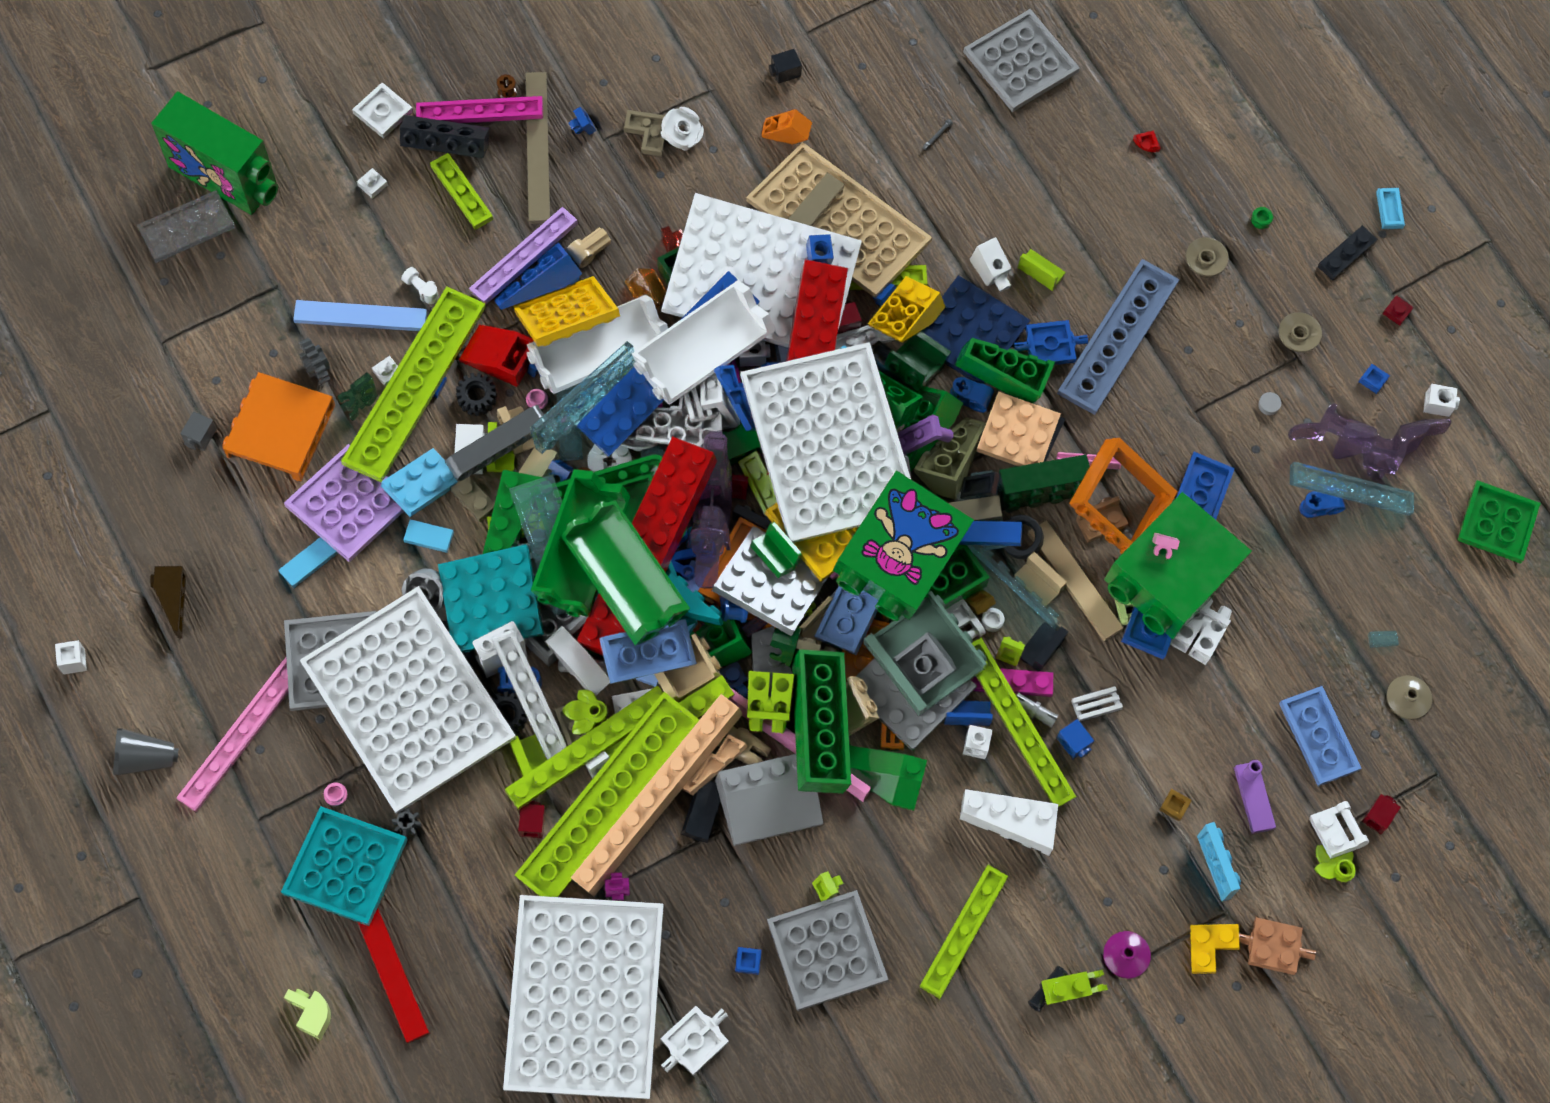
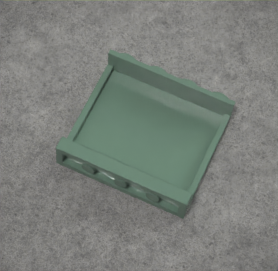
M932 591L921 602L910 620L901 616L899 621H893L873 635L871 633L864 638V645L918 716L981 673L987 665L985 662L987 658L980 649H975L972 645L973 640L966 631L962 632L958 627L959 622L953 613L948 614L944 608V601L939 595L935 596ZM930 632L953 660L956 670L922 696H919L892 659L924 634Z

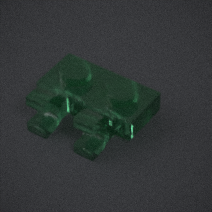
M368 372L353 382L347 392L337 396L340 403L344 402L340 405L343 412L347 410L351 412L349 418L352 421L358 417L359 408L362 410L365 406L372 405L378 397L373 378Z

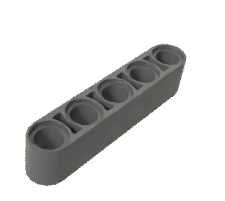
M538 405L532 406L452 454L446 459L445 463L455 479L462 481L545 431L550 426V422Z

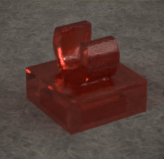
M669 226L661 228V239L668 253L680 245L683 237L682 229L672 233Z

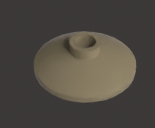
M1209 237L1198 238L1188 246L1186 262L1192 271L1201 276H1215L1226 268L1228 252L1225 246L1216 239Z
M1302 312L1291 313L1279 325L1278 332L1282 343L1293 351H1311L1321 341V326L1309 314ZM1297 333L1300 334V335L1302 336V338H1301V337H1297L1295 334H1297Z
M1409 675L1398 677L1391 682L1387 689V703L1390 709L1401 718L1409 720L1423 717L1431 708V691L1427 684L1417 677ZM1408 692H1412L1415 698L1409 697Z

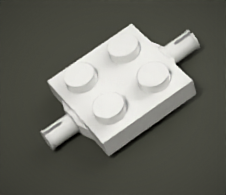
M695 1006L660 1038L671 1054L661 1064L662 1068H665V1071L668 1073L679 1063L685 1066L694 1076L729 1043L728 1039L720 1032L718 1026L728 1017L727 1013H724V1010L721 1008L718 1013L710 1018Z

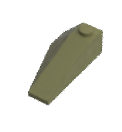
M966 417L952 429L953 439L950 442L939 440L930 452L926 451L922 454L914 469V473L934 494L956 500L962 488L963 479L967 477L986 422Z

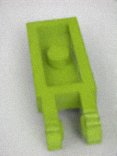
M1103 970L1089 973L1086 971L1041 981L1047 1005L1091 996L1092 993L1108 990L1107 984L1090 987L1089 978L1101 977L1104 975Z

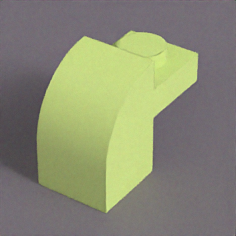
M288 989L284 999L288 1003L304 1010L296 1026L299 1030L321 1040L331 1019L328 1003L317 991H314L309 999L310 995L300 989H296L295 992Z

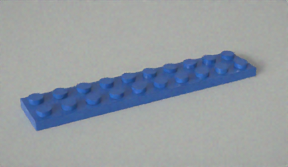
M728 271L681 319L735 283L738 279ZM753 295L755 302L758 305L760 301ZM633 367L577 424V427L609 457L664 399L659 400L654 395L651 384L643 374L640 375L635 367Z
M1193 452L1175 499L1181 492H1184L1216 520L1235 468ZM1134 607L1121 642L1164 659L1172 639L1166 633L1158 635L1152 632L1143 622L1142 616L1144 614Z

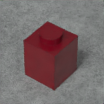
M855 302L845 304L837 334L861 328L862 320Z
M1380 794L1361 822L1382 834L1387 830L1401 806L1392 797Z
M531 801L520 809L518 828L520 837L543 838L546 814L545 805H541L537 801Z

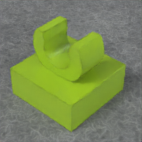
M1009 636L1004 637L996 659L1017 667L1025 645L1021 641L1012 640Z
M828 871L820 874L812 882L821 902L834 898L838 893V886L844 884L839 875L831 878Z

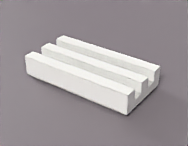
M696 387L691 389L699 416H694L688 392L683 395L691 423L713 418L711 409H706L707 414L703 415Z
M1116 687L1073 698L1071 702L1078 720L1081 722L1122 710L1123 706L1119 701V695L1116 693ZM1107 695H1112V697H1108L1105 699H1101L1098 701L1078 706V704L1083 702H1087ZM1111 702H1114L1115 704L1113 706L1081 714V711L1087 710Z

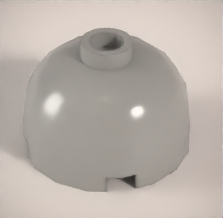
M423 568L413 572L403 582L402 595L419 586L435 612L444 606L443 586L438 571Z

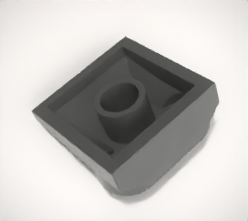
M930 632L924 634L892 659L919 696H922L956 670L953 660Z

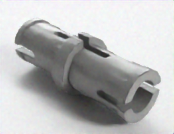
M1018 692L1016 697L1025 712L1029 714V718H1036L1052 728L1059 715L1041 706L1040 702L1037 701L1035 703Z

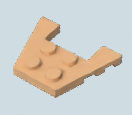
M728 734L717 753H711L682 790L694 795L715 777L718 772L739 756L747 748L746 743Z

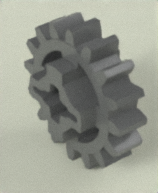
M309 337L300 341L299 344L303 353L299 355L309 377L315 376L320 385L330 381L329 374L326 371L330 369V364L320 345L314 346Z

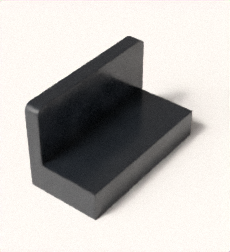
M1042 623L1024 647L1020 659L1036 671L1041 672L1066 639L1069 631L1062 626L1056 631L1047 623Z

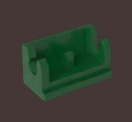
M800 626L796 628L792 636L775 627L770 646L779 648L782 653L775 654L770 652V658L786 663L785 666L790 667L801 631Z

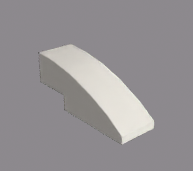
M561 626L545 641L568 672L575 676L585 690H590L597 695L610 683L606 673L564 627Z

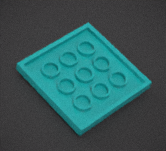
M527 545L438 564L449 633L462 653L476 650L473 646L474 640L511 621L516 624L523 639L544 635L537 596L531 591L534 576Z
M320 806L281 893L370 926L408 839L403 835Z

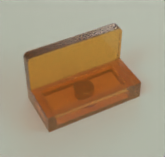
M637 268L625 280L634 299L647 295L653 299L656 309L659 306H663L667 290L654 269Z

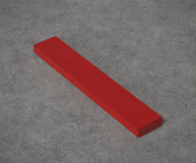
M377 908L370 926L359 922L358 925L403 1036L408 1044L430 1033L381 913Z

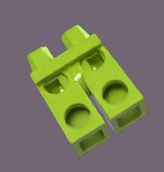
M749 671L747 718H749L750 731L762 732L763 719H772L771 732L784 733L786 721H789L794 674L772 673L771 695H768L770 672Z

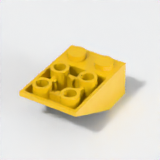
M905 276L870 320L868 326L903 343L931 325L944 310L945 304L940 292Z

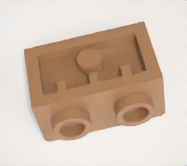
M1119 496L1114 498L1106 497L1093 507L1118 530L1127 527L1129 523L1119 506ZM1077 516L1076 522L1087 543L1104 536L1100 531L1093 529L1090 526V522L1084 517Z

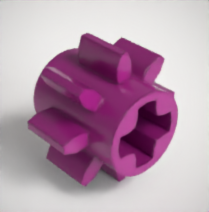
M622 872L611 873V879H605L606 897H612V901H624V896H630L629 878H622Z

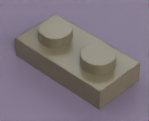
M470 477L457 482L450 488L453 495L479 522L493 512L495 503Z

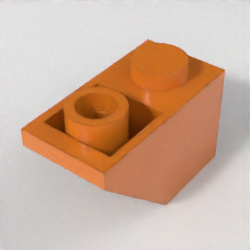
M794 109L766 118L761 136L770 140L796 144L808 140L812 122L798 110Z

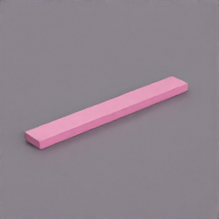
M286 657L177 796L178 801L197 812L287 696L289 691Z
M731 688L735 695L728 700L738 706L743 714L742 716L749 721V718H747V699ZM763 719L762 730L796 754L795 733L786 727L784 733L771 732L772 719ZM851 774V785L847 791L864 802L871 788Z

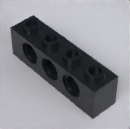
M406 115L400 126V146L484 158L489 147V127Z

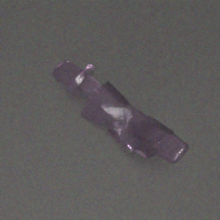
M1333 403V405H1329L1320 423L1298 424L1289 430L1288 436L1290 440L1315 439L1322 441L1327 431L1338 435L1339 439L1332 455L1336 459H1342L1363 453V466L1367 468V475L1371 476L1372 470L1379 471V478L1382 479L1385 473L1395 475L1405 455L1417 450L1424 437L1445 433L1451 425V420L1448 418L1424 419L1400 426L1394 438L1385 439L1379 436L1376 428L1353 419H1345L1334 413L1337 404Z
M710 431L704 438L703 448L714 452L717 463L693 512V525L687 543V548L692 547L693 553L696 554L695 583L700 588L708 589L713 588L714 584L718 581L719 556L723 554L724 547H726V550H731L728 526L732 506V469L727 456V437L723 435L722 431Z

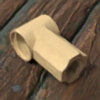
M599 227L583 240L577 239L567 247L566 252L580 268H584L592 262L597 253L611 244V239L607 232Z

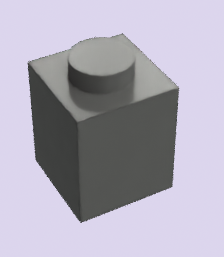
M193 411L180 434L187 447L193 450L198 448L205 451L217 428L212 419Z

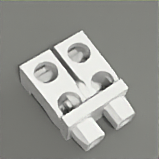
M1212 598L1170 643V645L1186 653L1197 633H1199L1200 636L1188 655L1204 665L1211 658L1231 622L1229 620L1232 613L1231 609L1225 606H1221L1218 612L1210 609L1213 603Z

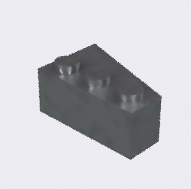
M773 626L752 633L751 638L753 671L770 672L768 695H771L772 673L793 674L791 668L785 666L786 663L773 660L769 656L770 652L775 654L782 653L779 648L770 646L775 630Z

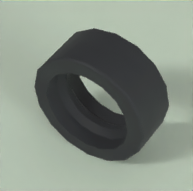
M1017 515L1006 521L1022 522V524L1030 526L1035 533L1034 543L1028 549L1017 550L1012 546H1003L1009 555L1016 559H1028L1033 552L1037 554L1043 546L1044 535L1042 528L1035 519L1026 515Z

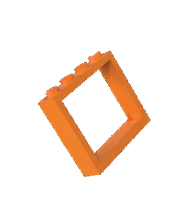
M1121 438L1105 439L1069 504L1079 516L1084 517L1090 522V526L1093 529L1100 531L1105 536V539L1109 543L1114 544L1120 549V553L1123 554L1172 503L1178 491ZM1113 457L1155 495L1131 540L1088 502Z

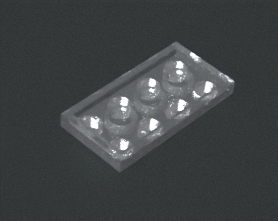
M217 190L140 223L137 227L155 263H158L235 228V225Z

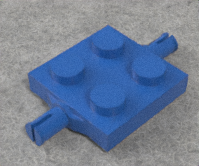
M1069 320L1029 324L1025 327L1027 341L1014 343V350H1027L1029 355L1037 356L1040 360L1055 361L1054 365L1075 363V345L1088 344V336H1074L1070 329Z

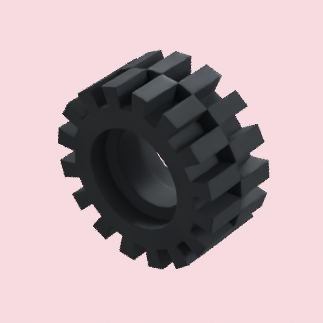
M470 373V378L465 375L463 377L464 381L460 380L458 382L459 386L456 387L459 406L462 407L464 412L467 410L469 415H472L473 412H475V416H479V412H482L483 415L487 414L486 410L491 411L493 409L492 405L495 406L497 399L493 380H489L487 375L482 377V373H478L477 376H474V373ZM474 388H481L485 391V396L481 400L474 401L468 397L469 391Z
M504 692V695L501 696L500 693L496 694V698L492 697V700L499 710L503 707H510L515 711V717L507 723L517 735L520 733L519 730H523L525 723H527V716L519 699L514 693L508 695V692Z

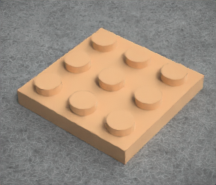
M998 391L976 452L1016 466L1043 462L1061 413Z

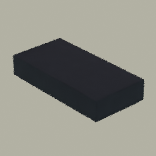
M991 472L964 477L960 498L971 500L996 496L1000 474Z

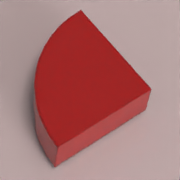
M1154 130L1134 135L1133 140L1141 149L1148 152H1160L1161 148Z

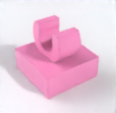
M1154 533L1152 542L1157 545L1154 547L1153 553L1158 556L1159 550L1165 548L1167 550L1165 557L1170 559L1172 556L1171 548L1177 550L1180 541L1174 537Z

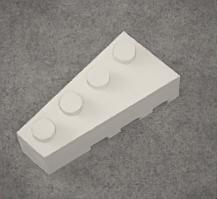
M965 789L962 797L960 819L987 831L991 830L1004 838H1010L1028 848L1032 847L1050 856L1054 845L1058 804Z

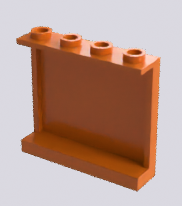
M258 372L256 378H253L250 382L247 398L244 397L241 402V411L238 417H235L232 421V430L229 436H226L223 441L222 448L226 457L230 458L231 455H235L289 473L293 480L302 482L335 408L333 396Z

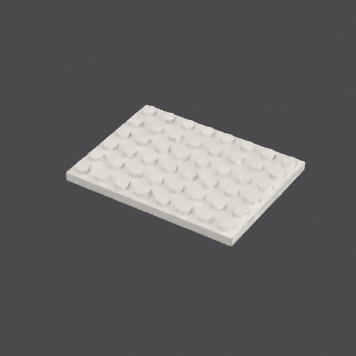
M695 193L661 312L683 317L730 271L740 282L751 289L752 294L760 301L757 306L770 315L775 331L762 340L788 348L801 269L805 259L808 260L806 243L809 235L831 234L834 256L831 265L848 268L840 321L862 241ZM815 251L816 254L824 256L823 252Z
M870 342L741 372L740 376L786 535L793 543L859 527L896 470L911 479Z
M419 586L300 660L396 814L516 738L514 732Z
M520 895L504 1091L650 1099L663 904Z

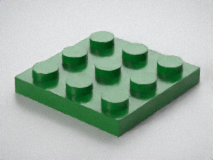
M1477 480L1472 489L1457 541L1521 564L1524 561L1541 503Z

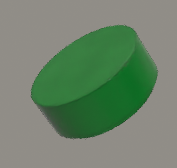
M1266 207L1256 208L1251 216L1252 224L1258 229L1268 228L1273 221V213Z

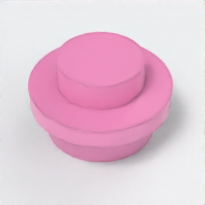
M533 389L527 394L526 403L529 408L538 405L540 409H543L548 404V396L541 389Z
M331 783L324 790V799L331 806H339L347 799V790L341 783Z

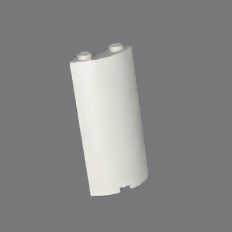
M737 280L632 353L636 361L633 365L640 375L643 374L651 384L654 395L659 400L664 399L670 405L715 373L714 368L727 365L774 332L775 328L769 313L757 306L751 289Z
M644 295L617 306L620 317L615 318L612 322L598 324L590 330L574 333L569 338L555 340L550 345L538 347L535 342L527 344L529 352H527L528 360L531 364H535L541 375L540 380L544 389L549 388L555 394L633 361L632 353L668 329L667 323L659 319L653 299Z

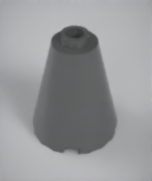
M117 728L113 775L172 767L173 762H178L179 748H174V743L127 729Z

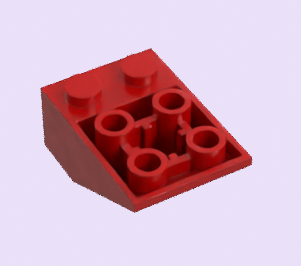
M479 324L459 361L518 387L530 364L527 357V352H529L527 344L534 342V340L516 331Z

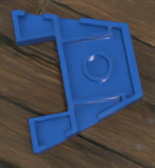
M768 362L761 365V367L778 364L780 362ZM734 365L714 368V372L745 430L756 431L744 387L739 386Z

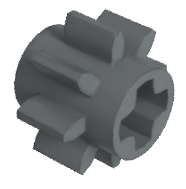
M407 808L405 812H398L397 819H392V823L398 825L395 827L394 832L397 834L402 832L405 837L410 834L416 836V828L422 827L421 822L416 821L420 817L419 813L412 814L410 808ZM409 819L411 823H408L407 827H404L403 823H406V821Z

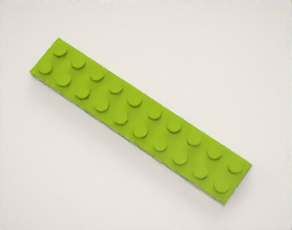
M446 286L342 458V465L376 481L382 482L485 310V303Z
M663 692L516 872L515 876L539 896L559 897L573 880L571 876L698 723L699 719L667 693Z

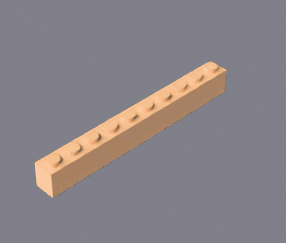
M720 694L571 876L578 885L593 897L605 884V879L611 877V873L615 872L743 715L738 706Z

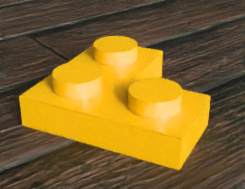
M1238 924L1190 925L1192 974H1216V950H1240Z

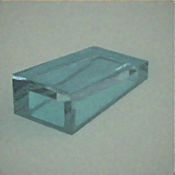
M1372 631L1368 633L1370 648L1399 645L1397 631Z

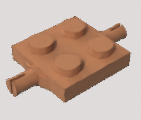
M1256 917L1250 936L1239 933V943L1248 945V965L1295 975L1300 957L1314 961L1316 951L1302 948L1301 936L1303 928Z

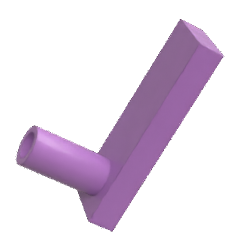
M931 415L897 433L904 455L935 440L950 442L953 439V431L940 427L939 418L935 415Z
M1252 760L1250 763L1234 767L1252 834L1276 828L1261 775L1263 766L1258 760Z

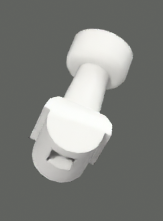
M414 267L408 268L403 273L401 280L407 285L413 284L419 290L422 302L425 301L427 304L436 303L439 296L435 282H424L418 277L419 272Z

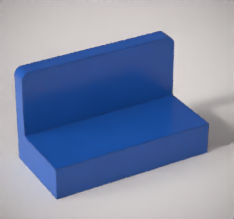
M962 701L952 712L946 713L944 725L990 726L993 719L991 701Z

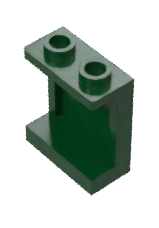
M920 331L910 337L896 352L892 350L883 367L919 391L944 368L951 351Z

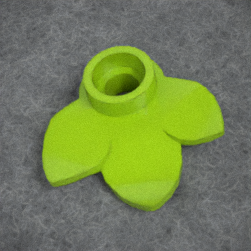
M579 690L577 694L578 700L567 703L562 710L566 717L574 720L572 733L575 735L588 733L594 728L596 723L602 722L607 717L608 709L606 704L597 700L596 695L590 690ZM598 708V713L593 715L592 711Z
M1323 845L1316 846V857L1320 863L1314 869L1321 877L1325 879L1336 878L1341 882H1348L1354 878L1353 851L1330 859ZM1340 868H1343L1346 871V874H1343L1340 871Z

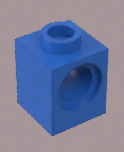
M831 234L809 235L806 243L808 260L832 264L834 256ZM815 251L823 252L824 256L816 254Z
M1078 719L1060 730L1056 737L1072 760L1078 756L1083 758L1092 751L1091 746L1094 740Z

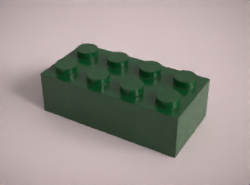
M1087 454L1000 469L998 473L1000 474L997 496L999 495L1001 511L1007 510L1012 512L1025 506L1035 508L1042 503L1048 502L1057 504L1064 499L1072 498L1090 468Z

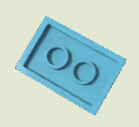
M432 448L383 480L381 487L411 517L449 492L450 488L459 481L455 479L441 455Z
M1212 822L1203 827L1197 838L1223 902L1230 900L1238 892L1241 880L1238 873L1233 871L1231 866L1232 857L1229 850L1224 848L1222 842L1224 841L1223 833L1220 828L1216 827L1215 822Z

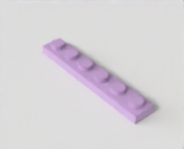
M563 207L560 208L469 288L470 293L486 305L578 224L577 219Z

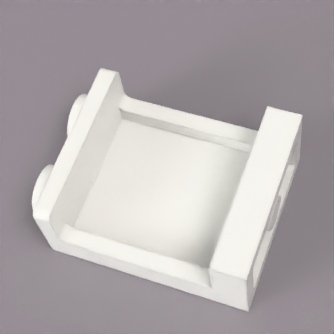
M714 373L700 383L701 407L704 410L717 407L722 417V430L735 428L740 425V419Z
M513 621L473 641V646L478 653L476 660L486 678L498 673V668L503 666L491 641L496 636L513 629L527 658L524 639Z

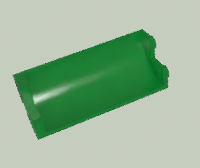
M573 470L531 587V591L538 597L537 600L539 602L551 604L565 610L572 617H580V615L590 616L598 590L561 535L567 529L566 526L569 522L575 519L583 520L589 518L594 511L593 508L602 501L606 503L615 500L625 514L631 496L623 485L602 483L594 471Z
M615 500L606 503L602 501L593 508L594 511L589 518L583 520L575 519L569 522L566 526L567 529L561 537L636 646L659 635V630H662L667 625L669 627L674 625L690 610V607Z

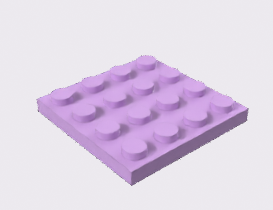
M349 444L284 502L287 509L348 562L353 560L404 512L381 487V482L342 465L341 460L350 447Z

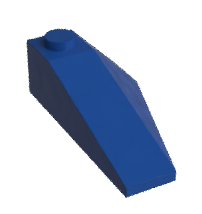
M558 242L536 260L538 264L533 269H526L522 273L523 276L519 282L511 283L494 301L502 310L564 288L567 285H572L578 281L582 272Z

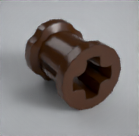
M505 74L497 79L499 98L516 97V82L513 76Z

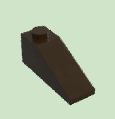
M155 566L154 574L150 576V586L154 589L177 638H182L187 574L183 566Z

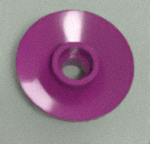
M1122 931L1108 939L1104 946L1103 958L1107 968L1114 975L1131 979L1140 976L1148 968L1151 952L1147 942L1140 935L1130 931ZM1126 949L1132 951L1131 957L1125 955L1124 951Z

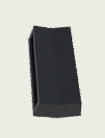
M709 781L692 796L681 835L708 843L721 802L715 782Z

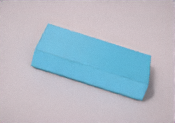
M1378 188L1376 194L1382 229H1403L1405 222L1399 188Z
M410 519L403 540L404 543L448 553L454 531Z

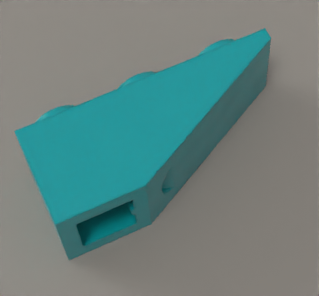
M672 573L668 575L690 607V610L683 617L720 626L723 624L720 617L722 613L715 606L711 605L709 607L703 602L705 598L697 590L692 592L688 589L687 586L689 584L681 576L676 578Z

